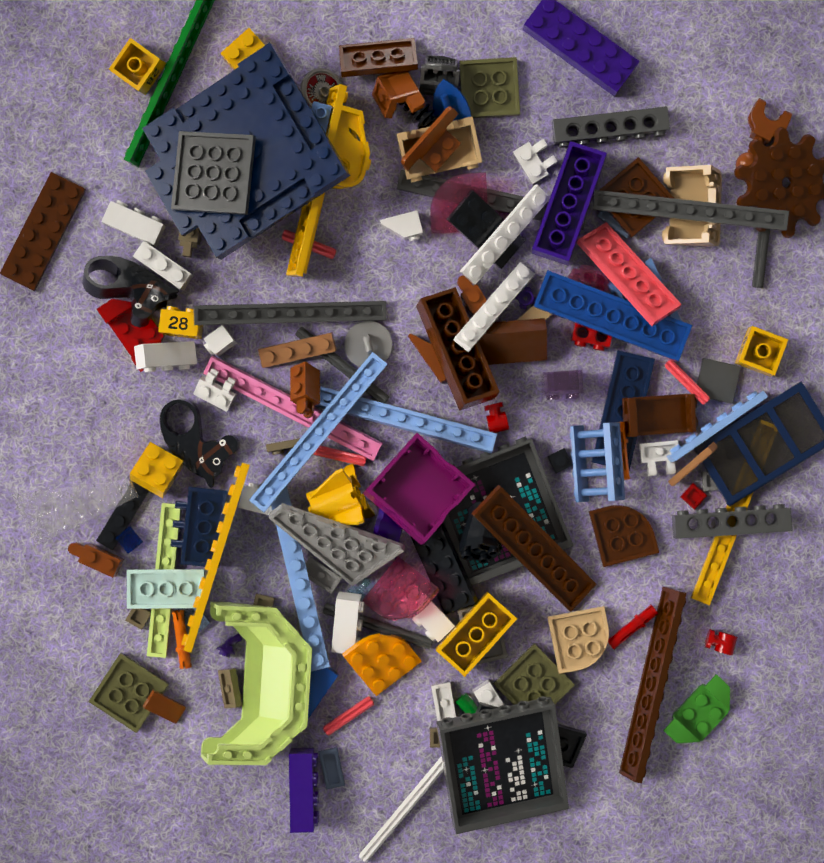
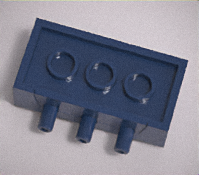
M189 486L187 502L175 501L176 509H186L185 521L173 520V528L184 529L183 540L171 539L170 545L171 547L182 548L180 564L205 567L207 559H212L213 552L210 550L213 540H217L219 533L216 532L219 521L223 522L225 517L222 511L225 502L227 503V490Z

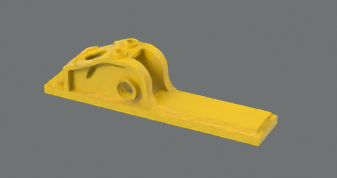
M342 84L329 89L326 104L332 106L326 135L351 176L332 187V189L356 186L363 180L366 170L368 171L371 165L368 141L366 142L363 126L365 124L363 111L343 105L347 101L348 92H346L347 86ZM325 193L301 208L286 272L288 276L303 277V274L307 273Z

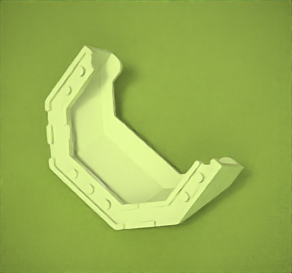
M210 601L211 617L216 621L225 622L226 626H233L246 641L241 719L222 737L206 738L201 744V757L208 765H267L276 754L293 741L294 737L307 728L312 647L300 636L276 607Z

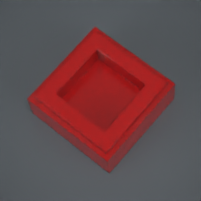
M694 483L680 496L694 510L707 497Z

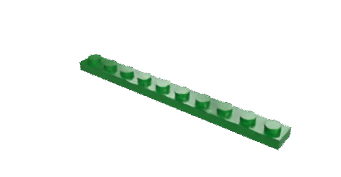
M196 0L189 12V17L185 26L181 29L180 37L173 47V52L165 65L161 78L157 82L154 94L150 97L148 107L141 117L138 129L134 132L129 148L125 152L124 160L139 168L150 143L142 128L163 115L215 0Z

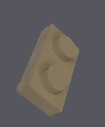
M300 438L266 444L267 452H272V455L282 454L284 449H292Z
M236 668L218 670L224 708L241 707V694Z

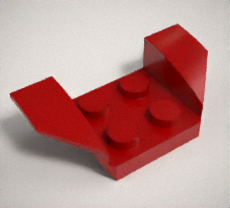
M111 299L96 309L131 355L135 365L134 346L161 343L164 335L158 332L159 328L152 318L145 327L140 328L132 325L130 321L132 306L129 301Z

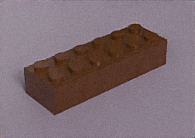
M456 287L421 298L416 308L459 411L495 399L500 391L479 341L469 352L454 341L455 336L469 321Z

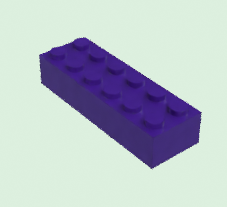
M541 0L523 26L524 32L614 97L640 62L556 0Z
M570 141L536 236L532 254L569 266L606 160V152Z

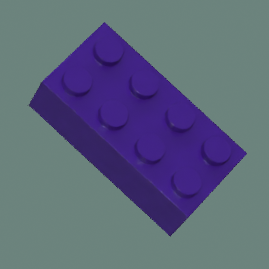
M314 747L291 748L289 752L290 833L314 832L315 826H318L319 811H316L315 808L318 807L319 791H315V787H317L319 782L318 772H315L318 764V753H314Z

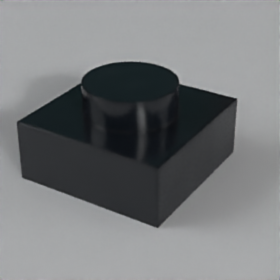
M565 448L547 456L555 474L573 465Z

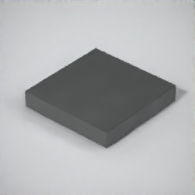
M703 358L697 385L710 399L733 404L741 366Z

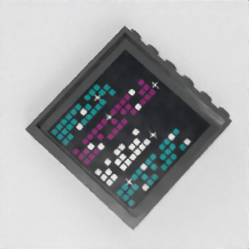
M526 436L515 440V445L509 447L508 443L497 447L499 450L492 454L488 452L481 453V458L473 460V457L463 460V465L456 467L475 486L449 512L443 522L472 586L523 566L503 545H501V553L494 559H490L489 563H480L477 560H464L461 558L459 544L468 518V508L475 502H482L497 485L501 486L563 550L573 547L572 540L532 438L527 440Z
M539 697L537 700L520 701L514 705H502L496 709H483L477 713H465L459 717H446L436 721L452 825L456 834L569 809L556 708L551 697Z

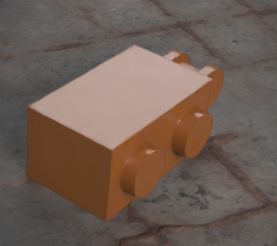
M462 275L457 281V285L462 291L460 297L473 317L487 299L477 284L473 286Z
M304 361L290 368V401L297 404V412L303 414L306 418H311L314 414V406L320 404V370Z
M76 542L68 546L69 553L79 557V563L112 578L117 576L124 561L123 558L90 543L84 546Z

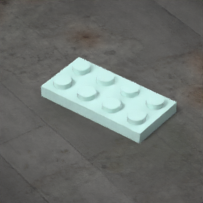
M128 569L127 609L194 608L196 596L200 597L202 589H199L201 578H205V570Z

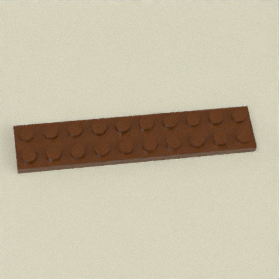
M662 587L657 608L659 614L655 617L619 770L621 775L641 784L646 775V764L651 754V743L655 737V726L660 715V704L664 698V687L668 681V670L673 660L672 653L677 642L678 628L682 622L683 607L686 604L685 592L668 587Z

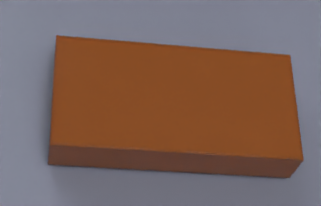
M152 690L143 705L144 709L177 724L186 709L185 705L155 690Z

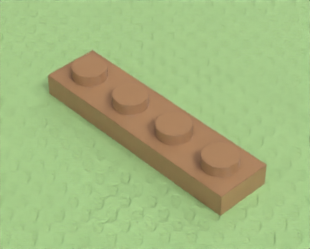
M333 332L258 349L262 368L337 351Z

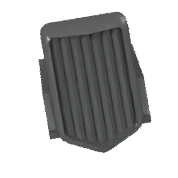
M427 56L425 65L421 66L420 93L422 95L434 96L436 88L443 78L458 88L460 69H457L458 61L445 56Z

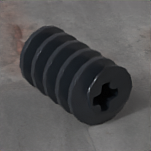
M406 102L398 103L399 105H404V111H409V117L414 116L412 121L413 123H418V129L428 127L439 117V115L432 116L435 111L434 109L427 110L430 106L429 103L414 113L411 112Z

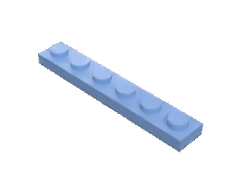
M757 391L752 392L746 397L747 401L744 403L740 401L733 405L731 412L720 414L716 417L717 422L712 425L708 423L703 426L701 433L698 435L694 433L687 437L685 444L682 446L678 444L669 450L671 453L666 457L670 463L677 461L768 396L764 391L759 393Z

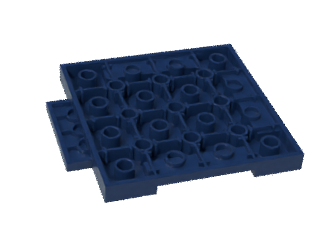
M270 42L238 63V68L179 108L173 107L142 128L160 159L159 162L145 170L177 229L182 236H186L199 227L215 257L220 260L351 176L276 48ZM179 131L243 134L256 137L248 215L171 209Z

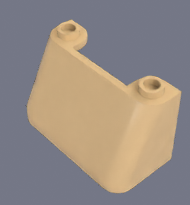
M473 116L452 121L446 129L461 142V145L436 173L465 166L469 170L478 168V163H482ZM429 127L396 134L401 158ZM420 159L417 160L409 171L404 168L406 179H411V183L422 180V176L435 173Z
M712 165L666 167V173H664L663 177L664 184H667V187L670 188V194L675 199L721 204L722 176L719 169ZM670 218V226H666L665 230L662 231V240L666 245L719 246L721 224Z

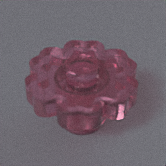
M581 265L579 269L574 268L567 277L598 290H605L603 286L605 278L602 276V272L594 271V267L591 265Z

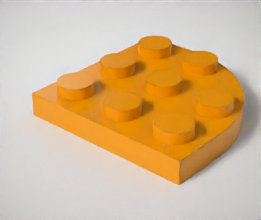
M378 633L367 636L342 653L346 661L375 696L379 695L422 662L420 657L404 639L393 634L380 635Z

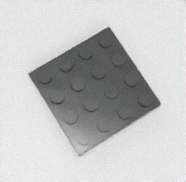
M179 131L171 209L248 215L256 137L243 134Z

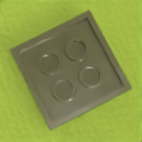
M517 57L459 61L461 93L468 102L473 118L520 116Z
M535 643L493 683L513 705L518 704L520 701L537 700L539 697H551L554 704H556L575 686L565 674H558L557 666Z
M120 653L88 702L135 733H138L151 713L143 707L152 690L163 694L169 683L125 654Z

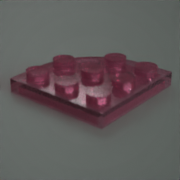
M486 172L459 174L449 178L439 187L433 197L430 209L432 233L459 232L446 219L470 190L476 192L488 204Z
M398 556L364 597L362 602L381 617L397 621L398 619L412 618L422 612L438 594L440 589Z

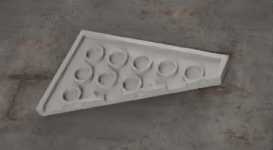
M283 503L272 510L268 516L271 521L351 586H354L405 551V545Z

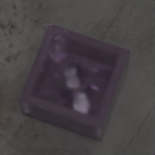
M582 370L543 372L540 374L542 397H546L547 401L558 400L560 396H566V399H577L579 395L584 393Z

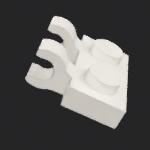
M544 139L533 146L528 142L513 151L514 156L532 185L549 175L547 169L558 162L554 155L544 162H541L537 153L548 146Z
M212 368L206 378L202 376L199 379L193 394L227 412L236 393L231 391L236 380L229 377L222 387L214 382L219 371Z
M678 440L639 444L641 463H647V476L657 475L655 462L666 461V475L676 473L675 462L670 463L666 456L671 453L669 451L671 448L678 445Z

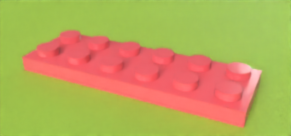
M607 222L578 239V246L651 326L681 307L682 304Z

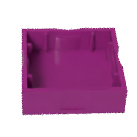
M416 433L363 494L422 545L443 523L449 512L462 501L475 484L455 466L444 460L432 445Z

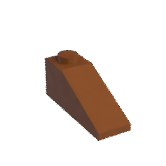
M409 334L408 338L439 382H444L446 378L432 344L413 334Z

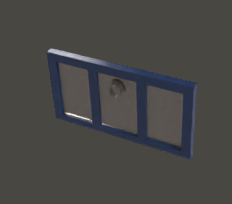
M801 381L717 432L695 447L694 451L698 456L713 442L717 444L718 449L707 457L702 464L723 496L726 504L730 507L823 450L824 417Z

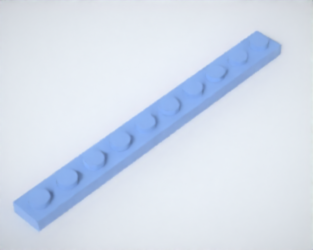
M372 352L249 499L252 504L263 513L266 512L387 366L386 362Z
M320 386V404L316 406L325 409L340 391ZM360 397L347 413L350 416L491 454L497 433Z
M287 486L271 504L272 510L282 503L292 506ZM276 525L302 636L312 647L311 671L330 667L302 546Z

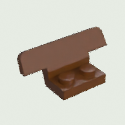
M408 71L391 72L377 77L372 96L385 118L393 117L394 111L397 109V103L406 102L412 113L425 107V100Z
M451 106L442 112L403 156L401 164L407 171L420 159L436 173L461 145V142L446 129L458 115Z

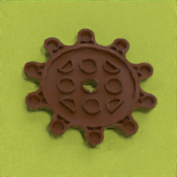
M780 127L774 132V142L771 146H765L758 139H754L749 143V150L754 158L753 163L749 166L739 165L734 170L735 177L745 181L747 184L746 193L739 196L736 203L739 206L789 211L787 231L781 230V234L785 238H791L795 234V226L798 220L803 219L810 226L818 225L821 220L816 210V205L819 200H824V157L816 159L813 156L812 149L815 144V138L812 135L806 134L798 143L794 144L790 141L788 131ZM785 177L791 182L787 188H784L782 185ZM755 228L759 232H764L767 230L764 228Z

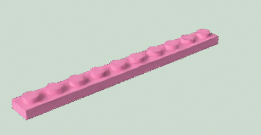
M213 355L210 357L203 374L205 375L212 368L218 370L219 373L215 380L223 384L229 377L235 379L236 382L232 389L308 428L322 413V411L314 408V414L311 418L304 417L303 414L297 412V404L290 401L289 394ZM341 421L328 436L329 439L374 461L383 444Z

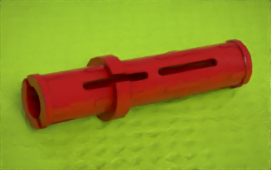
M650 604L643 612L638 615L636 614L634 619L608 639L609 645L615 650L640 628L646 627L645 624L659 613Z

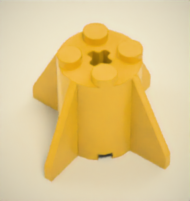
M354 464L335 471L317 489L306 493L307 500L310 503L308 507L310 513L346 525H359L365 522L364 518L375 516L374 511L366 502L365 495L361 494L359 489L361 485L357 480Z

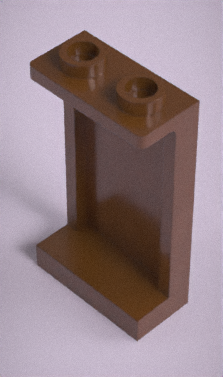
M694 394L622 398L626 437L696 432L698 419L695 414L697 400Z

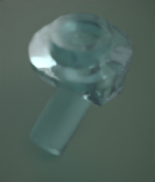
M364 578L358 588L352 586L347 592L362 594L361 601L363 602L366 597L364 592L371 581Z

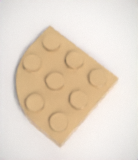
M604 606L547 617L558 674L588 668L602 656L609 639V627Z

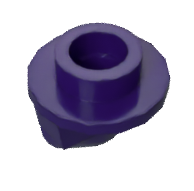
M238 633L227 639L224 644L217 647L216 649L220 650L219 654L229 658L231 654L235 655L232 645L242 640L240 634Z

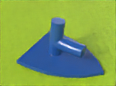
M443 78L433 96L434 116H440L447 107L451 106L458 113L454 120L472 117L470 107L464 95L456 86Z

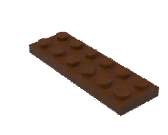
M51 172L0 274L35 291L86 189Z

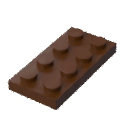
M415 38L339 45L342 77L418 70Z

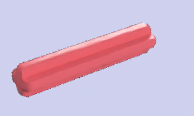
M284 230L282 239L293 244L296 233ZM314 241L313 252L330 259L335 257L336 249Z
M670 359L665 364V368L691 394H694L695 398L702 405H705L710 400V397L673 360Z
M320 446L313 454L359 466H365L367 460L363 455Z
M366 697L323 727L324 732L327 735H331L374 705L371 697Z

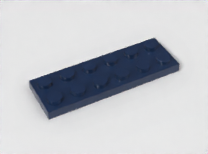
M617 350L599 430L603 429V423L623 422L622 398L647 396L655 359ZM597 437L594 449H604V437ZM626 437L628 439L629 471L637 437ZM605 456L592 457V463L606 466Z

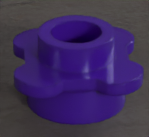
M525 287L515 298L518 300L521 309H526L528 305L535 304L536 297L533 296L530 287Z

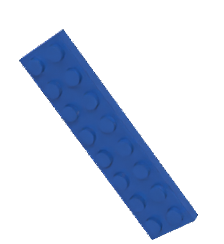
M549 270L546 272L533 306L676 362L680 360L692 325L669 316L651 326L629 301Z

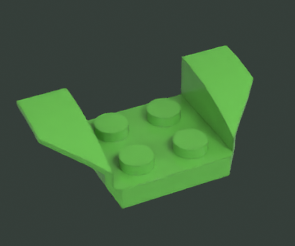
M717 674L706 685H699L673 713V720L663 731L676 743L703 741L730 711V686Z

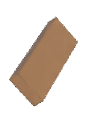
M715 442L710 444L668 481L669 484L675 486L717 450V444Z

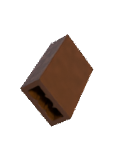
M545 318L494 322L479 340L488 365L547 360V327Z

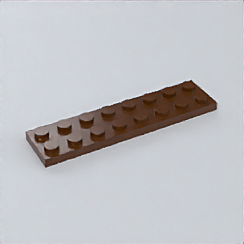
M497 485L471 513L568 611L572 612L597 585L501 486Z

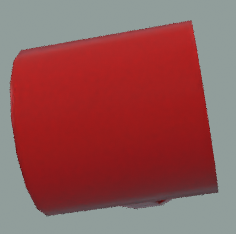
M503 402L484 406L485 411L490 413V415L486 416L489 432L499 433L509 430L506 413L500 410L501 407H504Z
M709 629L704 647L710 649L712 645L715 646V651L733 656L738 637L720 631L718 635H715V630Z

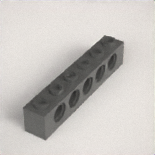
M667 106L553 119L552 121L554 146L559 145V148L568 147L570 141L581 145H588L590 141H597L598 144L607 143L608 139L625 141L627 137L634 136L635 139L646 138V135L654 134V137H662L670 130ZM644 120H651L653 127H646ZM632 122L634 129L628 130L625 127V123ZM607 124H612V125H614V126H615V131H614V132H609V131H607L606 125H607ZM587 127H595L597 133L589 134ZM568 129H576L578 135L574 137L570 136L568 134Z
M775 504L770 509H766L765 505L754 506V510H746V507H734L735 511H727V508H715V512L709 513L708 509L696 510L694 514H689L688 510L677 511V515H672L673 538L682 539L793 531L791 508L785 507V504ZM769 513H772L774 516V521L771 524H768L766 521ZM752 514L755 517V522L749 525L747 517ZM730 516H734L736 523L730 527L727 520ZM711 517H714L717 521L716 526L713 528L708 525V520ZM692 518H695L698 523L694 529L689 527V521Z

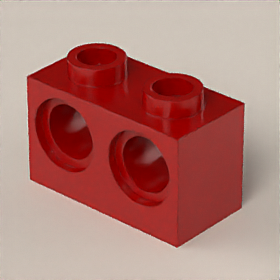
M574 323L570 341L575 342V346L586 347L587 344L592 345L594 350L604 351L605 348H610L612 337L606 335V340L600 342L596 338L598 331ZM579 328L587 330L586 338L578 336Z

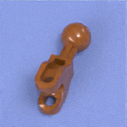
M759 98L748 116V124L751 128L749 137L753 140L758 139L767 145L771 138H774V132L777 128L783 127L787 129L792 113L784 111L778 120H769L764 113L766 101ZM749 149L748 152L742 153L737 158L736 167L739 165L749 166L753 163V154Z

